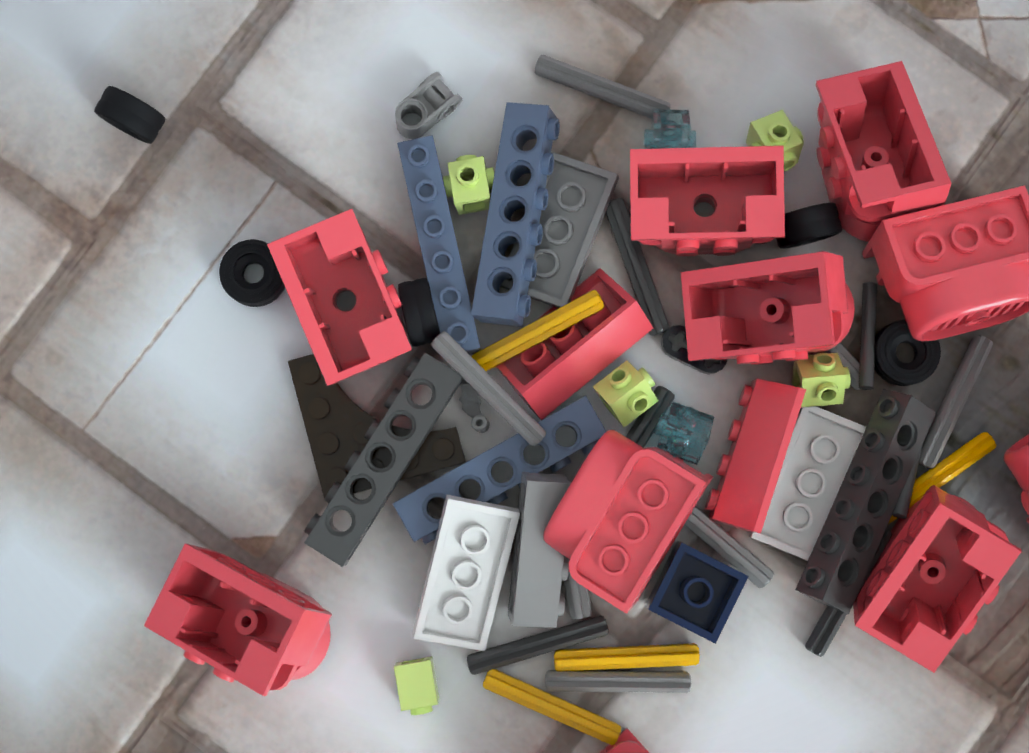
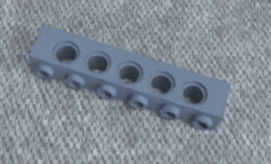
M506 103L471 315L482 323L523 327L524 317H528L530 314L531 297L528 295L530 281L535 280L537 273V262L534 259L535 247L539 246L542 241L543 227L539 223L541 211H545L548 205V189L545 186L547 175H551L554 168V155L551 153L553 140L558 139L560 131L559 119L555 116L549 105ZM537 139L536 145L531 150L523 151V146L528 140ZM531 174L527 184L517 186V181L522 175ZM525 208L524 216L520 220L512 222L511 216L514 211ZM519 243L518 252L512 257H505L506 249L511 244ZM512 278V288L506 293H500L501 283L506 279Z
M433 135L399 142L397 145L440 333L443 331L447 332L469 355L480 351L481 348L474 317L471 315V303Z
M587 396L537 422L546 431V436L537 444L543 448L545 453L544 460L540 464L531 465L525 461L523 452L530 444L518 433L392 503L413 542L422 538L424 544H427L436 539L440 519L430 515L428 511L429 502L435 497L445 499L446 494L462 497L460 486L465 480L473 479L480 484L481 493L475 500L499 504L508 499L505 491L516 485L520 488L522 472L539 473L550 467L554 473L572 463L569 458L571 454L582 449L584 455L590 453L606 430ZM567 426L575 431L576 441L572 446L563 447L556 441V431L560 427ZM507 462L511 465L513 476L508 482L499 483L493 479L491 471L496 463Z

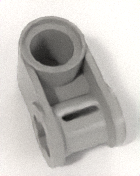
M435 72L427 77L414 92L396 107L397 130L403 137L417 139L423 136L436 123L450 115L462 102L460 95H454L441 81L442 75L439 72ZM408 113H416L421 117V121L416 125L410 126L406 125L402 118Z

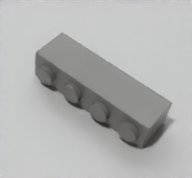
M522 472L518 505L520 517L515 535L508 617L512 626L557 628L558 616H563L565 598L564 594H560L561 581H566L568 577V559L544 541L543 534L551 516L571 484L566 475Z

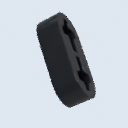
M672 326L663 334L661 347L664 353L670 358L701 373L715 374L727 364L728 359L720 360L719 364L713 363L710 367L704 365L705 360L688 361L686 348L681 347L677 352L671 349L673 343L668 338L669 336L675 337L678 333H682L684 335L683 342L687 344L685 326Z

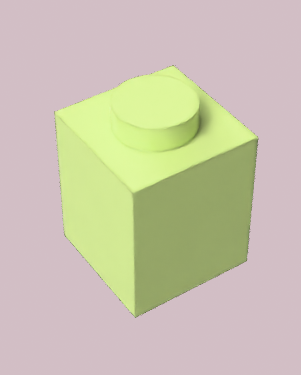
M433 657L396 662L394 672L401 711L410 710L411 715L432 712V706L438 705L440 700Z

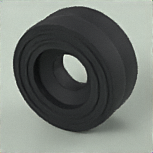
M108 86L105 89L94 110L100 118L112 126L149 144L154 142L166 119L159 111L147 103L113 86Z
M823 203L785 213V238H776L778 247L780 249L797 247L824 240L841 233L842 225L836 204Z
M250 239L236 243L225 253L219 268L220 281L227 294L237 302L250 307H260L272 303L285 289L267 246L268 243L261 240ZM253 263L261 265L264 270L262 279L257 283H249L244 278L246 267Z
M420 278L398 284L402 312L412 347L431 344L440 334L429 281L427 278Z
M905 319L895 321L883 327L876 334L874 370L886 382L897 386L917 384L929 378L937 369L941 357L939 340H915L910 334ZM900 343H908L913 347L915 355L910 363H903L897 358L896 348Z

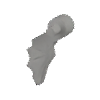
M467 382L461 386L462 395L459 401L463 404L462 410L473 418L471 422L472 427L477 432L484 433L489 429L490 423L481 414L479 407L482 401L478 392Z

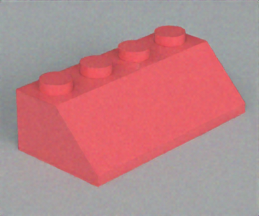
M601 268L576 287L571 301L591 290H596L604 302L605 307L603 310L496 366L503 377L540 420H543L654 329L638 302ZM553 306V307L550 308L546 313H544L541 317H543V316H545V315L551 313L552 311H554V310H556V309H558V308Z
M758 378L751 381L750 386L744 385L738 405L743 406L740 419L733 420L727 440L732 441L728 455L722 454L716 474L720 475L721 479L717 490L712 488L707 498L705 509L710 510L708 516L710 519L748 532L761 533L806 389Z

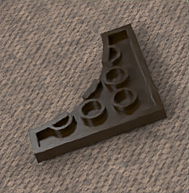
M314 354L290 360L288 365L325 499L335 482L342 484L349 473L344 469L345 465L356 450L360 453L363 451L369 441L364 436L377 418L356 405L345 394L338 383L327 386ZM392 425L393 433L399 437L406 436L411 431L410 429ZM457 428L431 431L400 481L466 463ZM386 447L376 449L372 456L374 465L378 468L387 467L392 461L391 451ZM365 478L358 479L353 485V494L372 489L371 483Z

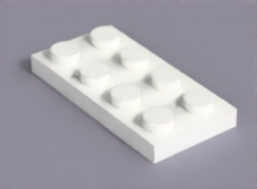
M817 406L801 407L761 533L751 532L749 537L808 561L866 430V426Z
M446 494L412 631L413 639L485 651L520 517L518 508Z

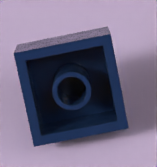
M677 541L645 607L716 644L749 576Z

